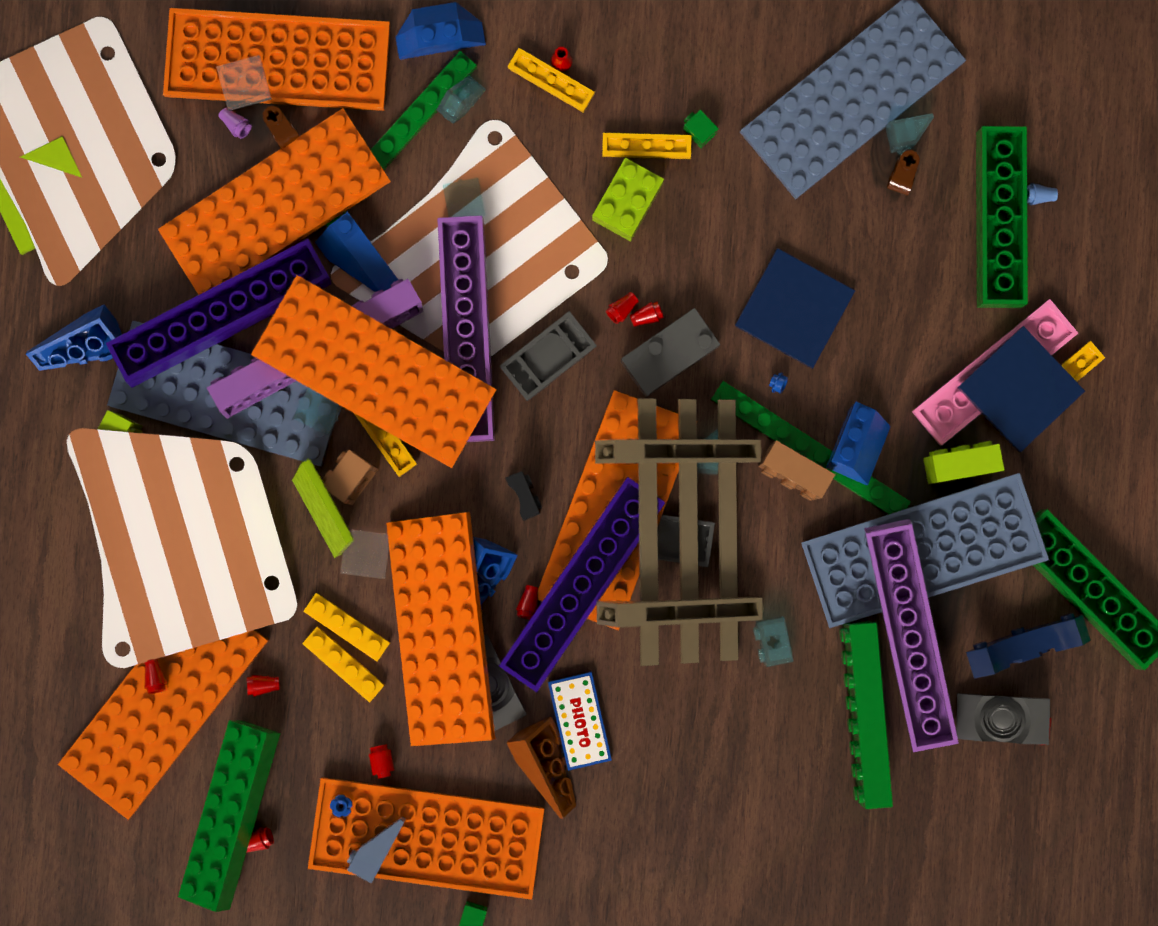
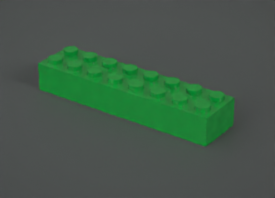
M982 126L976 132L977 308H1022L1028 304L1027 127Z
M1048 509L1039 510L1034 517L1049 560L1034 564L1033 566L1135 669L1145 670L1158 657V620Z
M870 621L845 623L839 633L840 640L844 642L845 651H842L841 656L843 665L846 664L847 673L843 675L844 686L848 687L849 696L845 697L847 710L850 709L851 716L850 719H847L848 731L852 732L853 741L849 742L850 754L854 755L855 764H851L852 777H856L857 785L853 787L854 799L858 800V803L865 809L893 807L877 623Z
M229 720L178 898L214 912L230 910L281 733L243 720Z

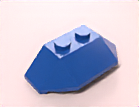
M457 2L412 9L395 37L399 60L486 45L482 22Z

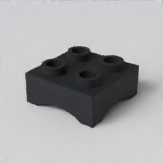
M521 471L506 477L508 486L516 492L519 498L522 520L525 521L540 515L539 509L542 506L538 496H533L530 491L534 486L529 475L524 476Z

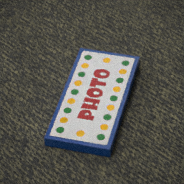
M592 672L549 681V690L567 769L573 770L611 761Z

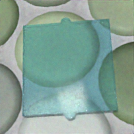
M478 178L465 181L459 179L458 182L443 185L449 217L486 216Z
M308 387L303 399L299 400L300 405L293 419L329 436L335 422L339 420L338 415L342 406Z

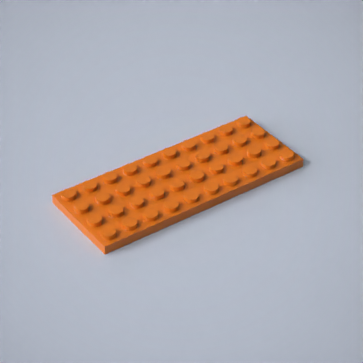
M170 8L163 95L164 97L385 111L391 24L388 21Z
M342 108L302 134L285 148L279 149L160 227L158 231L196 292L200 295L289 249L391 181Z
M296 275L251 353L257 359L450 468L454 466L497 390Z
M614 390L595 441L638 439V399ZM656 406L657 440H679L678 413ZM595 441L538 588V600L542 602L626 478L629 477L639 484L638 463L595 464ZM657 463V497L665 502V505L657 515V528L678 475L679 463ZM639 543L600 601H630L640 576ZM597 605L587 619L597 622ZM608 626V627L613 628V629L618 630V631H619V629H620V627Z
M470 512L386 523L411 746L496 739Z
M255 629L157 658L167 685H165V691L148 694L147 689H144L145 664L135 665L58 765L127 820L131 819L269 640Z
M321 777L308 869L355 875L348 871L350 864L347 860L352 851H358L364 843L403 816L406 820L375 878L532 899L544 807ZM337 795H345L352 801L351 813L346 817H336L332 813L333 810L330 808V803Z

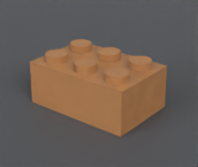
M777 440L771 443L758 467L762 468L761 473L770 478L777 477L781 479L780 484L788 489L796 488L800 490L801 493L799 495L809 501L821 499L835 477L834 473Z
M348 450L347 453L343 451L336 460L338 465L333 471L329 470L322 481L325 482L324 485L329 493L343 503L353 505L379 469L359 454Z

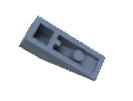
M402 816L364 843L358 851L353 850L347 860L350 864L348 871L372 883L406 818Z

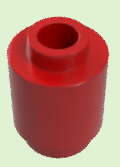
M387 744L371 747V754L368 755L372 775L377 774L378 779L391 776L390 771L395 770L391 749L388 750Z

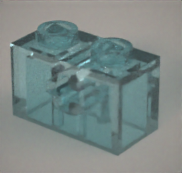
M781 616L757 621L756 627H753L755 640L760 641L761 649H758L760 663L764 662L766 667L794 662L785 618ZM770 636L778 640L774 644L775 648L767 645V642L770 641Z

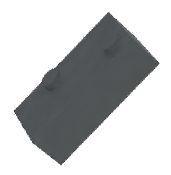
M694 308L621 358L620 362L646 398L716 350L720 343Z

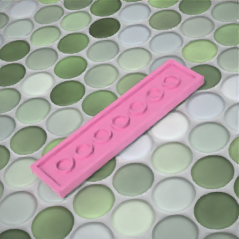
M1050 299L912 411L940 446L981 414L957 387L1022 326L1051 355L1078 334L1076 329Z

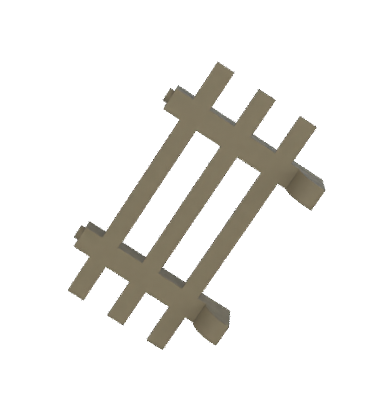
M638 399V439L595 441V464L638 463L640 601H597V624L612 627L640 626V666L659 665L658 625L680 624L681 663H699V623L720 622V661L738 660V621L763 620L764 605L762 597H738L736 463L761 462L762 447L761 440H736L735 400H718V440H697L696 399H678L679 440H657L656 399ZM657 463H679L680 599L658 600ZM697 463H718L720 598L698 599Z

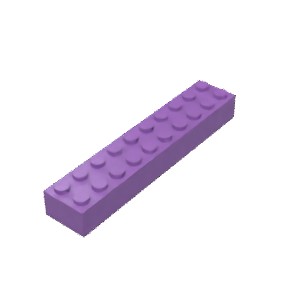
M482 215L437 218L444 359L492 386L484 219ZM493 397L467 442L495 441Z
M403 279L397 280L391 284L390 289L386 291L379 290L372 294L371 299L366 302L359 301L352 305V307L390 329L423 312L422 302L409 279L404 281ZM255 357L251 360V364L246 367L239 366L231 371V375L225 378H216L207 389L219 411L228 419L296 382V380Z
M910 519L864 528L913 752L959 744L912 523Z

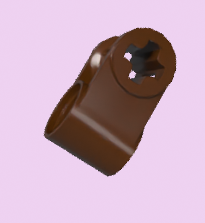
M269 106L264 110L263 120L281 149L300 137L278 107ZM272 115L277 117L278 120L276 122L271 120Z
M907 150L898 157L894 170L890 175L887 189L909 195L920 161L919 155L915 151ZM907 157L910 158L909 162L911 164L909 166H906V161H904Z

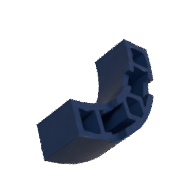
M1074 613L1060 616L1061 620L1027 630L1024 627L1011 630V635L988 643L983 641L973 644L974 649L966 652L974 679L996 674L1011 667V663H1022L1040 657L1042 653L1049 652L1052 648H1055V651L1058 652L1085 645L1091 639L1083 615L1074 616Z

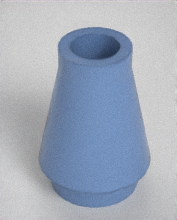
M1034 183L1027 185V203L1029 205L1056 201L1058 198L1057 188Z

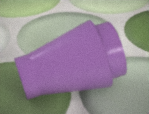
M227 107L220 111L219 118L234 137L242 139L249 134L252 126L249 124L248 119Z

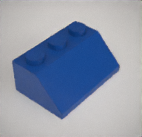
M855 402L847 413L826 468L867 486L891 426L876 410Z

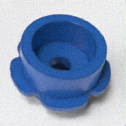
M782 372L778 375L774 374L769 384L772 387V392L781 394L787 385L788 377L783 376Z
M337 795L331 801L330 808L336 817H346L351 813L353 804L350 798H347L345 795Z

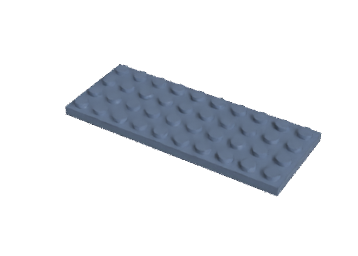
M901 0L751 121L740 133L796 200L964 64L966 59L916 0Z
M132 321L130 330L144 323ZM218 344L133 388L126 383L118 368L107 404L110 407L303 462L309 459L314 465L321 467L340 407L339 404L296 381L227 419L217 408L207 387L211 386L210 383L216 378H225L231 375L233 369L239 366L246 367L251 364V360L255 357L249 353Z
M1020 473L801 542L829 628L882 612L864 528L910 519L927 597L1049 560Z

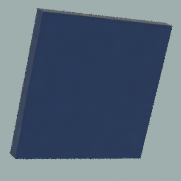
M777 248L735 327L813 369L855 290Z
M1024 326L1015 332L957 387L1018 452L1023 451L1085 392Z

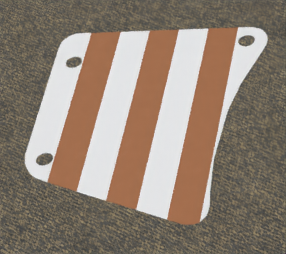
M95 17L0 61V179L28 228L44 274L49 282L56 286H62L69 283L163 187L172 176L175 167L176 156L173 145L113 22L104 17ZM107 46L112 47L115 51L114 58L108 61L102 59L100 55L102 48ZM63 136L82 178L21 158V156ZM157 152L163 153L166 156L165 164L160 167L154 166L151 161L153 154Z
M491 120L482 124L450 170L430 193L389 229L370 241L399 280L409 279L422 302L423 312L400 324V326L443 352L437 218L483 216L491 356L596 278L605 269L608 261L607 252L506 123L498 120ZM498 131L501 133L502 142L498 145H491L488 142L490 132ZM335 265L333 267L331 279L338 288L360 301L366 302L371 299V295L375 293L338 266ZM569 265H576L579 269L578 277L575 279L567 278L565 268Z
M86 428L76 429L69 434L67 439L68 453L88 501L101 557L104 590L102 650L106 661L115 667L127 668L147 662L148 660H154L286 621L294 615L297 609L296 595L261 476L253 456L244 447L235 442ZM234 457H240L244 461V468L239 472L232 471L229 467V462ZM273 575L278 578L279 587L271 591L264 586V581L268 576ZM124 641L130 645V653L125 657L118 656L115 652V646L119 642Z

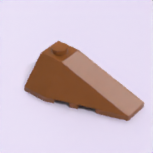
M547 717L520 730L506 742L519 767L559 818H564L576 807L571 780L566 776L564 767L566 760L565 757H562L560 744H562L560 733L552 717Z

